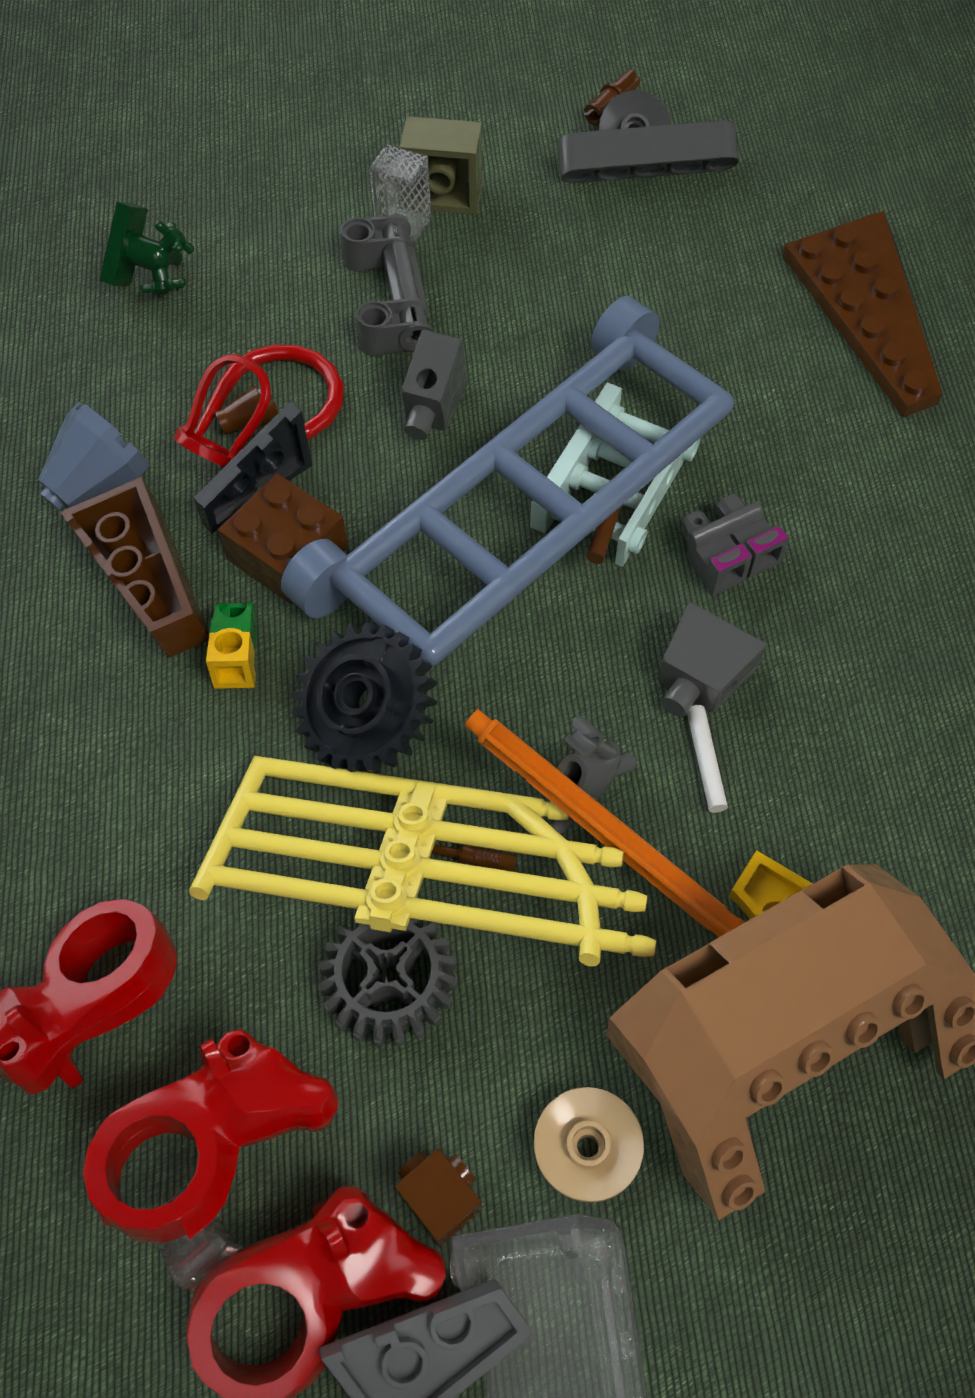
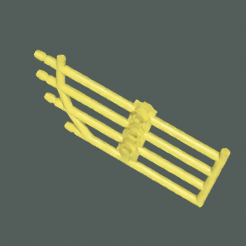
M261 756L253 757L189 889L190 895L199 900L208 899L214 885L353 908L357 909L354 917L355 923L367 924L373 930L391 932L392 929L406 931L409 920L412 918L579 946V961L586 966H597L600 963L601 950L620 954L630 952L632 956L653 957L656 948V940L638 934L629 936L626 932L600 928L598 907L611 909L621 907L624 911L645 912L647 895L637 891L627 890L626 892H621L618 888L594 885L582 863L591 865L599 863L601 866L610 868L622 867L624 851L614 847L604 846L599 848L595 844L566 840L541 818L546 816L550 820H568L569 816L551 801L546 802L542 798L362 771L353 773L349 772L348 769H333L328 766ZM265 776L399 797L393 813L258 793ZM447 804L508 813L530 834L442 821ZM254 811L385 832L380 849L374 850L243 829L241 827L248 812ZM439 840L557 859L567 880L430 859L435 841ZM235 847L371 869L372 871L365 889L223 865L231 848ZM426 878L574 902L578 904L579 925L420 899L417 896L422 880Z

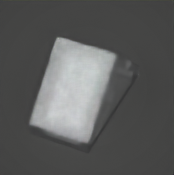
M188 1185L184 1187L179 1193H177L172 1199H170L166 1204L171 1203L175 1198H177L181 1193H183L188 1187ZM217 1215L209 1225L192 1239L185 1235L167 1243H157L171 1278L178 1286L192 1290L197 1289L206 1272L218 1260L241 1249Z

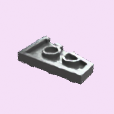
M494 1279L332 1342L319 1349L322 1361L350 1398H456L534 1333L497 1279Z

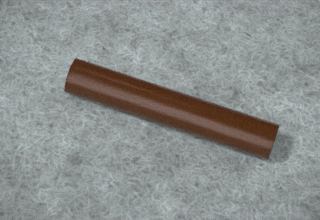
M621 507L596 527L586 555L587 560L591 563L601 564L604 561Z

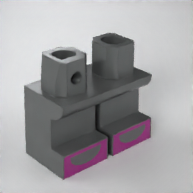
M735 493L722 498L717 503L715 514L719 519L712 523L699 510L683 518L681 532L688 543L686 558L712 596L745 581L746 577L751 578L782 563L790 538L779 525L772 528L763 518V509L758 501L747 505Z

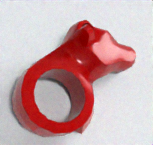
M127 899L103 901L81 911L62 928L50 945L40 984L35 986L7 987L0 991V1077L7 1082L15 1083L31 1095L47 1090L57 1076L72 1089L84 1082L72 1058L74 1047L81 1042L119 1027L152 1007L162 997L174 977L178 960L174 942L163 923L143 905ZM135 941L133 950L121 966L110 975L94 982L85 983L87 974L97 959L109 949L122 943Z
M243 1029L227 1032L217 1045L211 1038L200 1045L203 1066L198 1071L131 1101L110 1114L100 1125L88 1146L83 1168L89 1201L104 1224L116 1228L135 1241L167 1243L185 1235L192 1239L214 1220L226 1203L236 1172L239 1148L260 1143L290 1131H322L331 1124L338 1109V1096L335 1088L327 1079L302 1071L275 1048L257 1042ZM164 1133L181 1134L194 1140L199 1153L196 1173L183 1193L171 1203L154 1209H134L122 1203L119 1188L122 1167L134 1149L145 1140Z
M356 1185L339 1187L328 1200L314 1205V1217L308 1222L241 1248L218 1260L206 1272L193 1293L185 1329L192 1368L203 1383L222 1398H294L308 1388L325 1368L319 1348L335 1342L342 1311L375 1305L395 1298H408L418 1302H426L438 1295L446 1278L444 1258L435 1248L427 1246L410 1236L387 1212L375 1205ZM257 1284L279 1286L296 1298L304 1314L300 1333L290 1349L274 1361L256 1366L237 1363L223 1354L213 1339L212 1326L214 1317L224 1302L245 1287Z

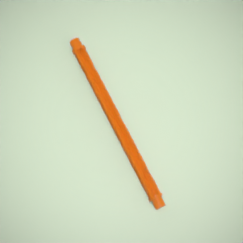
M477 709L466 721L464 726L478 737L477 741L492 752L513 771H517L529 784L602 844L624 851V862L707 930L721 937L745 923L505 727L496 718L492 720L481 710Z

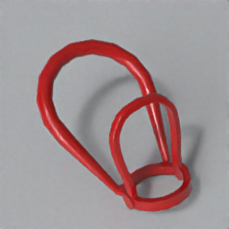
M273 344L251 350L243 356L227 354L213 361L206 369L197 388L187 423L178 427L173 439L193 453L224 468L243 449L246 442L261 423L269 406L271 398L270 382L267 374L259 366L265 363L297 361L313 367L324 377L328 386L327 401L316 416L304 423L307 440L322 432L334 421L342 408L344 384L336 366L319 352L299 345ZM230 364L219 379L197 426L207 391L215 374L221 368ZM251 370L259 379L260 401L250 421L229 451L223 446L203 437V435L215 418V412L220 410L239 379Z

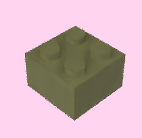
M407 116L399 149L400 153L404 150L407 156L409 153H412L415 158L417 155H420L422 160L426 157L424 164L427 167L425 176L428 183L425 187L428 190L426 199L429 202L427 210L477 215L483 186L482 122ZM404 152L401 155L403 160L406 159ZM412 155L409 156L411 163L414 161ZM418 157L416 161L420 165L422 161ZM407 159V161H406L405 163H406L407 167L409 168V166H410L411 164H410V162H409L408 159ZM415 162L413 166L416 170L418 168V165ZM405 164L402 167L404 172L407 171ZM422 164V166H421L420 168L422 169V171H423V173H424V171L426 170V168H425L424 165ZM413 167L410 168L412 175L415 172ZM419 169V170L417 171V173H418L419 177H421L422 172H421V170ZM408 171V173H407L406 175H407L408 179H410V178H411V174H410L409 171ZM415 174L414 178L417 182L419 178L417 174ZM406 176L403 178L405 184L408 182ZM423 176L421 180L425 184L426 179ZM412 178L410 182L414 186L416 183ZM419 181L418 185L421 189L423 184ZM409 183L407 187L411 191L412 186ZM416 186L414 189L416 190V192H417V194H418V192H419L420 190H419L418 186ZM405 188L404 192L408 195L409 191ZM424 188V189L422 190V192H423L424 195H426V194H427V191H426V189ZM413 190L411 194H412L413 197L415 198L416 193H415V191ZM420 193L419 197L422 200L424 196ZM409 195L408 199L412 202L413 198ZM417 197V198H416V202H417V204L419 205V203H420L421 201H420L419 198ZM406 199L405 204H406L407 207H408L410 203H409V201ZM424 200L423 204L426 207L428 203L426 200ZM414 201L412 205L416 209L417 205ZM422 204L419 206L421 210L425 209Z

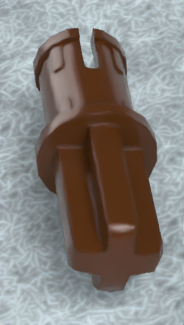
M628 69L614 83L605 84L600 94L585 106L584 111L587 113L584 115L591 125L599 126L605 107L614 97L623 92L635 90L640 85V77L636 75L634 70Z

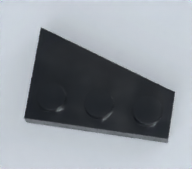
M292 401L194 497L201 522L212 534L276 473L290 481L312 466L302 410Z

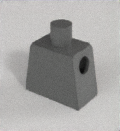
M422 329L401 392L407 415L404 431L410 437L425 440L431 428L441 431L448 429L468 385L462 339Z
M690 602L683 613L662 660L658 681L669 689L661 701L663 707L678 717H684L693 704L704 706L708 712H715L756 672L766 643Z

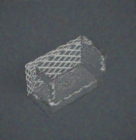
M386 144L369 167L374 217L391 214L405 216L411 226L409 239L416 241L431 219L428 156ZM394 225V226H393V227H394V232H395V235L397 236V235H398V229H397V226Z

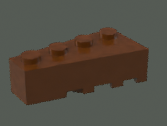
M142 477L60 512L169 658L209 641L207 627L160 505Z

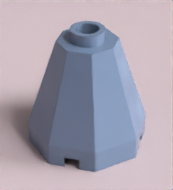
M78 402L66 414L38 478V481L45 487L40 494L61 511L65 506L70 508L139 478L150 465L130 442L128 444L125 443L120 437L121 433L88 405H82Z

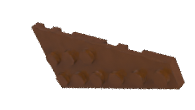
M884 211L786 243L782 256L900 414L906 417L938 405L943 393Z

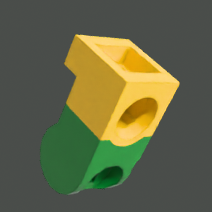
M217 603L215 605L214 616L211 618L206 664L214 689L255 688L256 672L254 658L255 642L257 640V614L254 603Z

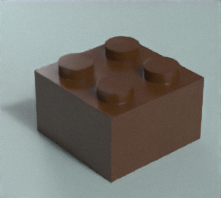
M278 473L217 530L226 559L290 604L293 602L281 590V579L288 563L303 547L319 539L331 540L342 551L348 547L343 516Z

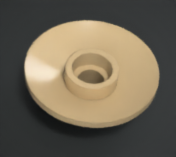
M583 1087L562 1093L544 1109L535 1129L534 1153L542 1175L559 1193L581 1202H600L618 1195L634 1180L643 1160L644 1139L637 1117L623 1100L602 1089ZM590 1138L594 1140L597 1144L598 1152L592 1157L581 1155L577 1148V1144L581 1139Z

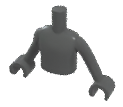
M578 716L572 721V726L577 731L571 736H566L564 740L577 753L565 756L558 766V770L597 801L609 788L615 776L635 770L637 763L632 754L626 753L621 755L620 747L615 741H603V734L583 716ZM569 816L568 820H555L549 825L561 834L575 824L576 821Z

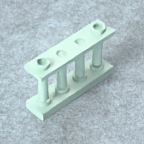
M607 382L595 400L598 405L651 442L655 443L669 431L625 413L624 407L620 406L622 388ZM580 424L547 478L568 494H571L573 489L579 490L581 487L596 493L610 480L588 471V465L592 459L598 460L601 457L625 468L632 461ZM700 439L653 478L645 494L637 492L623 504L635 509L626 526L616 522L611 539L618 541L615 564L623 567L631 552L639 553L647 536V530L645 529L683 462L685 460L691 462L700 444ZM532 500L530 528L546 534L554 519L559 520Z

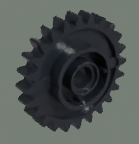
M365 622L362 631L349 624L346 630V637L333 631L331 632L332 644L329 647L320 642L316 644L319 652L317 659L305 657L304 660L310 667V671L307 674L301 673L296 676L304 684L302 690L292 693V697L302 701V705L292 711V715L304 719V722L296 729V732L309 737L304 747L318 752V761L327 764L332 763L333 769H348L349 772L354 773L356 771L364 772L366 768L367 771L378 774L381 771L382 762L392 767L397 766L398 752L408 756L413 754L409 744L411 739L425 740L424 735L419 730V726L421 724H433L434 720L425 714V709L438 703L437 700L427 696V691L435 687L437 681L424 676L432 668V664L424 659H419L422 649L413 643L409 644L408 636L401 632L395 634L394 629L384 624L378 629L377 626ZM368 690L367 701L360 707V698Z

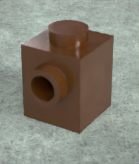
M439 1148L429 1156L422 1151L410 1159L398 1172L402 1178L395 1185L398 1195L439 1247H442L482 1210L481 1200L469 1187L476 1179L456 1154L447 1159Z

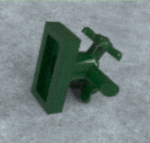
M116 202L99 281L112 286L130 285L135 266L152 271L154 283L139 285L143 293L167 294L169 291H173L174 288H183L186 285L185 278L169 279L167 268L169 265L180 264L183 260L181 251L184 250L191 254L194 251V246L185 240V236L176 228L174 222H169L167 225L162 221L155 222L153 226L156 230L165 235L160 241L142 235L148 209L133 203Z

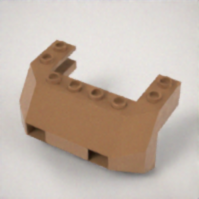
M877 864L845 865L661 970L609 1017L606 1036L660 1102L682 1173L719 1221L735 1210L746 1208L756 1197L765 1192L746 1118L765 1106L775 1104L783 1095L811 1078L824 1074L832 1065L860 1048L870 1046L878 1037L898 1025L901 1041L914 1053L932 1043L936 1072L943 1079H946L962 1068H968L975 1064V973L921 897Z

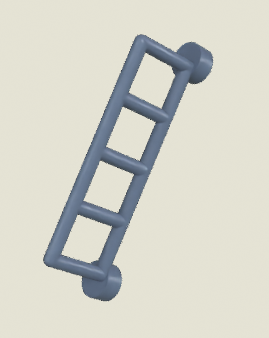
M623 296L606 309L596 324L591 339V348L597 354L595 357L348 555L329 539H319L307 544L288 563L281 579V590L286 597L311 618H321L332 613L348 598L380 627L384 624L394 629L395 634L401 632L408 636L409 644L413 643L422 649L419 659L430 662L432 666L437 665L727 416L734 407V399L728 391L656 343L654 340L659 329V316L633 297ZM638 362L700 404L654 444L587 397L590 392L617 370H628ZM565 413L632 461V463L583 504L516 454ZM493 471L498 472L561 521L559 525L509 567L442 514ZM420 531L487 585L431 633L365 577Z

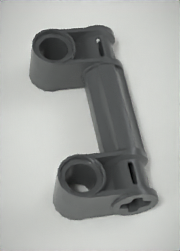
M400 214L348 219L342 224L340 231L344 265L354 271L385 268L392 299L388 301H368L360 305L356 310L357 340L360 350L372 356L415 351L422 329L433 332V328L427 322L429 309L425 298L415 245L409 239L411 233L409 220ZM394 225H396L398 229L397 236H395L393 227ZM413 331H416V340L413 339Z

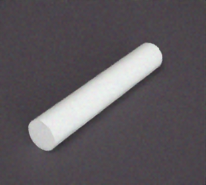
M702 705L691 706L687 712L708 809L712 813L722 812L728 808L705 707Z

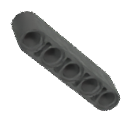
M731 121L577 132L564 135L557 141L561 180L567 183L715 172L733 168L739 163L735 123Z

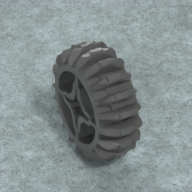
M410 918L406 931L392 929L391 932L373 930L370 925L355 923L356 929L353 931L347 927L339 926L337 934L342 944L326 942L325 951L331 960L320 962L318 969L321 975L328 978L318 984L321 995L331 996L324 1003L327 1013L329 1015L340 1013L336 1020L340 1030L344 1031L355 1024L353 1036L359 1042H362L370 1030H372L373 1042L376 1047L384 1045L386 1033H393L396 1045L402 1046L405 1044L403 1031L411 1028L414 1036L417 1039H421L425 1036L421 1021L425 1019L434 1026H438L441 1023V1016L434 1006L450 1009L453 1004L452 997L445 991H451L458 987V978L449 973L457 968L456 956L446 954L451 948L449 938H436L439 930L435 922L427 923L421 927L422 920ZM386 941L400 942L396 947L389 950H382L374 946ZM421 954L424 955L431 967L430 978L422 994L415 989L414 982L409 978L410 973L416 967L415 960ZM358 958L367 971V976L360 984L361 991L352 998L347 991V979L352 964ZM377 968L381 971L389 969L390 973L392 968L396 969L399 983L396 980L388 983L387 977L385 983H381ZM389 1000L397 1001L405 1006V1008L391 1012H378L369 1009L370 1007L376 1009L380 1004Z

